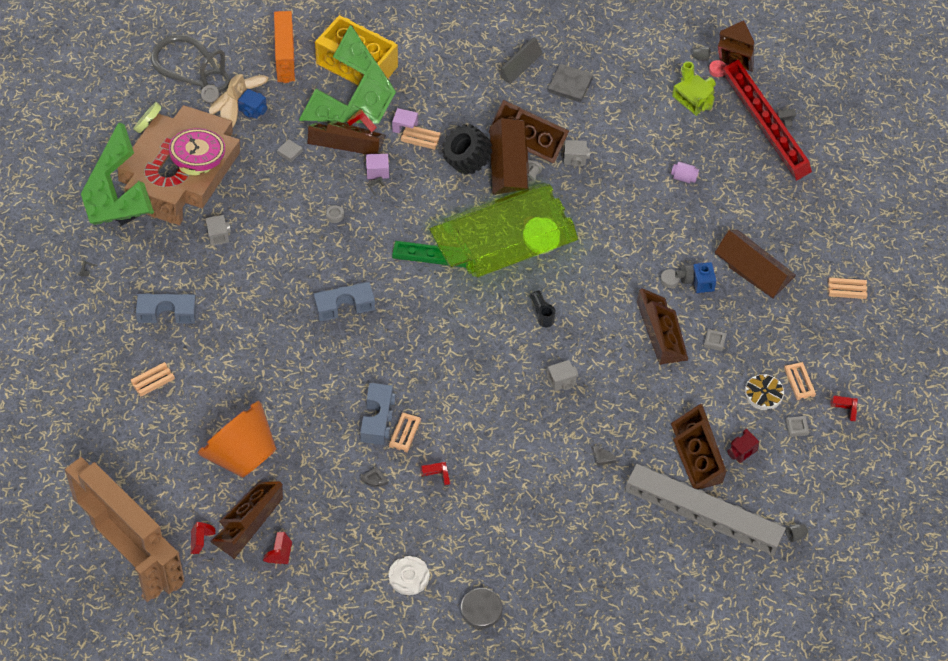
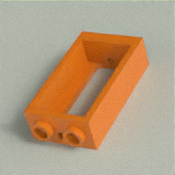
M292 11L274 12L277 82L289 83L295 81Z

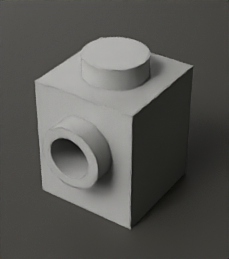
M565 140L564 165L576 167L586 165V159H590V148H587V141Z
M224 215L205 218L210 245L229 243L228 233L231 232L229 221L225 222Z
M570 360L548 366L547 378L554 392L561 389L568 390L576 385L578 371L575 366H572Z

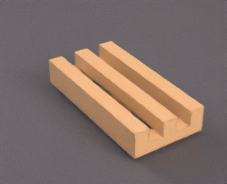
M415 126L414 128L405 127L401 141L435 150L440 139V132Z
M829 278V296L866 299L867 280Z
M164 362L131 379V384L141 397L174 380L175 377ZM165 375H168V376H166V377H164V378H162V379L156 381L157 379H159V378H161V377H163V376H165Z
M803 362L784 366L796 400L806 399L810 396L815 397V390ZM796 368H800L802 376L809 390L808 392L805 391L801 377L799 376V373ZM791 369L793 370V373H794V375H795V378H796V380H797V383H798L799 388H800V390H801L802 393L799 392V389H798V387H797V385H796V382H795V380H794V377H793V375H792Z
M402 412L389 447H395L397 450H404V452L408 453L421 418ZM406 418L408 422L399 443H397L396 439ZM415 421L406 445H403L411 423Z

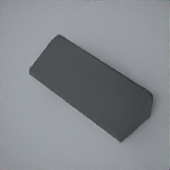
M535 37L501 67V79L511 84L543 54Z

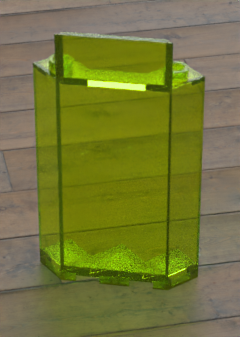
M548 183L535 185L527 190L513 193L444 219L445 223L429 228L449 267L452 268L467 262L466 268L468 273L477 278L578 240L572 219L570 217L566 218L563 204L559 198H554L553 188Z

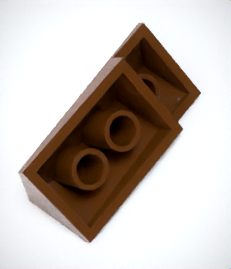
M743 20L720 31V41L718 44L719 60L731 64L739 59L745 70L753 72L755 42Z
M503 100L495 113L491 125L501 118L524 120L528 152L551 163H555L569 130Z
M501 118L490 126L493 195L529 189L527 175L529 174L525 121Z
M336 120L328 123V125L316 122L308 127L307 144L367 155L379 154L386 135L353 125L349 126V124Z
M728 230L715 251V255L727 262L731 270L771 298H774L796 276V274L739 230Z
M643 288L640 289L637 305L659 365L688 361L676 311L668 308L664 297Z
M699 404L671 423L676 438L673 439L691 485L697 490L723 483L727 472L703 404Z
M280 481L258 482L219 521L224 528L210 542L235 559L282 501L283 484Z

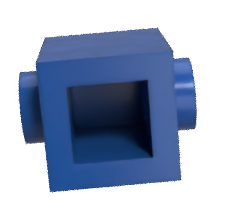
M247 89L238 99L239 111L243 112L247 117L257 119L260 115H264L267 110L266 97L261 93Z
M712 262L693 264L695 292L715 291L717 280Z

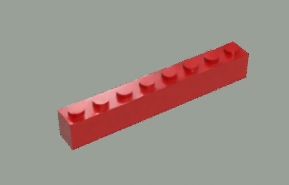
M739 59L724 67L723 70L727 81L795 180L797 181L812 172L810 161Z

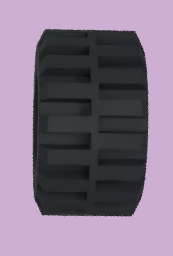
M463 124L462 127L457 126L456 130H452L451 134L446 136V142H443V158L459 173H464L465 175L469 173L474 174L476 170L480 171L481 167L487 164V160H490L491 156L489 154L492 153L490 148L492 143L476 126L474 127L471 124Z

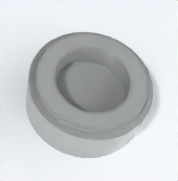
M206 85L201 91V97L206 103H214L219 98V91L213 85Z
M333 205L327 208L326 219L329 222L338 223L343 220L344 210L342 207Z
M668 269L662 272L661 283L663 286L674 288L679 284L680 278L675 277V270Z

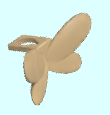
M243 74L234 76L229 82L227 91L210 106L209 113L215 114L220 111V117L232 120V127H234L238 117V99L245 90L261 86L269 78L264 75L253 76L244 79Z

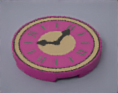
M200 128L188 129L172 138L169 145V154L171 160L181 168L205 171L220 164L225 154V143L218 134L210 130Z

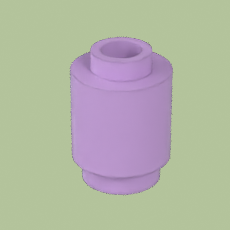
M678 162L677 165L674 164L671 174L674 175L673 179L690 184L691 182H696L699 169H696L693 165Z

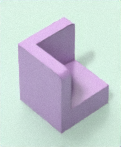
M397 108L392 121L393 132L400 133L402 126L414 128V125H418V113Z
M388 154L366 155L367 179L389 178Z

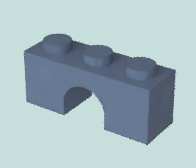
M370 282L314 293V303L319 322L338 318V307L344 303L353 305L357 314L375 310V299Z
M169 293L138 294L136 306L137 322L157 323L158 315L168 310L174 312L176 323H195L196 296Z
M369 383L366 399L367 409L376 410L379 414L374 417L363 416L360 432L361 442L384 445L385 438L389 439L390 427L387 426L388 422H392L393 410L390 409L391 405H395L396 394L393 393L392 385Z

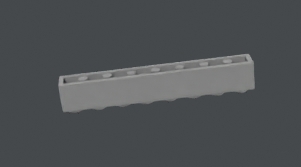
M636 464L627 481L626 492L773 556L784 536L786 528L781 526V524L766 520L759 514L745 511L742 507L729 504L721 498L708 495L703 490L694 489L684 482L673 480L666 474L652 471L647 466Z

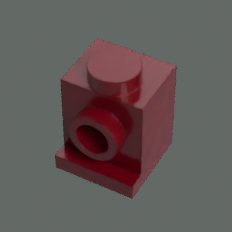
M746 428L741 437L738 436L731 442V448L727 450L728 455L731 459H736L741 463L758 451L760 441Z

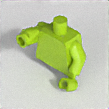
M690 61L685 62L681 67V82L674 86L672 97L697 116L701 111L704 112L705 110L709 111L712 109L715 100L713 87L716 86V82L712 77L704 80L699 75H694V64Z

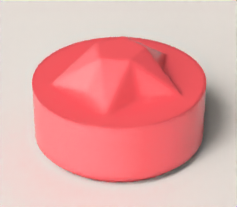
M720 60L713 61L709 66V72L714 77H723L725 75L723 68L727 65Z

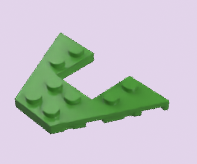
M350 25L333 58L364 74L348 105L316 88L299 119L300 121L332 122L336 120L347 122L357 111L362 109L374 123L379 124L393 99L396 90L354 28Z
M122 123L117 124L81 192L91 224L98 225L103 222H112V220H124L132 216L139 217L143 214L154 213L143 182L138 181L119 199L117 197L110 174L134 154L125 124Z

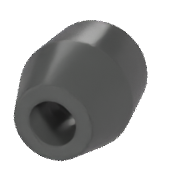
M710 47L694 48L693 57L700 61H709Z
M793 524L785 529V534L790 542L800 540L808 533V529L804 524Z

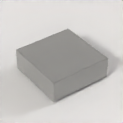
M289 139L277 150V154L289 162H292L303 152L302 147Z
M708 329L704 347L723 351L727 333Z
M806 416L786 417L789 437L809 435Z

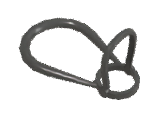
M180 34L162 39L152 50V65L158 73L168 78L200 86L202 89L208 85L207 76L220 74L226 78V83L222 87L217 88L219 93L228 88L230 81L225 71V54L222 50H215L209 54L205 46L198 39ZM178 41L194 45L205 57L200 67V81L196 82L163 68L158 61L160 50L169 43ZM217 54L221 56L220 69L212 59ZM209 62L214 67V69L204 72L205 67Z

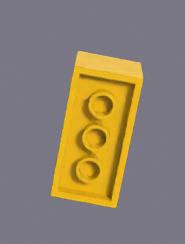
M340 15L315 41L316 64L358 86L364 74L333 58L350 25L354 28L387 78L398 68V44Z

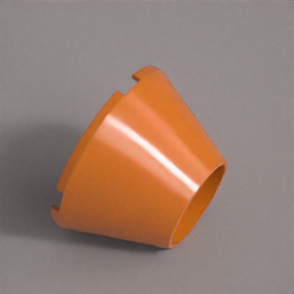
M260 401L252 404L249 410L241 412L207 442L208 445L204 448L202 447L197 452L199 456L242 478L271 456L277 449Z

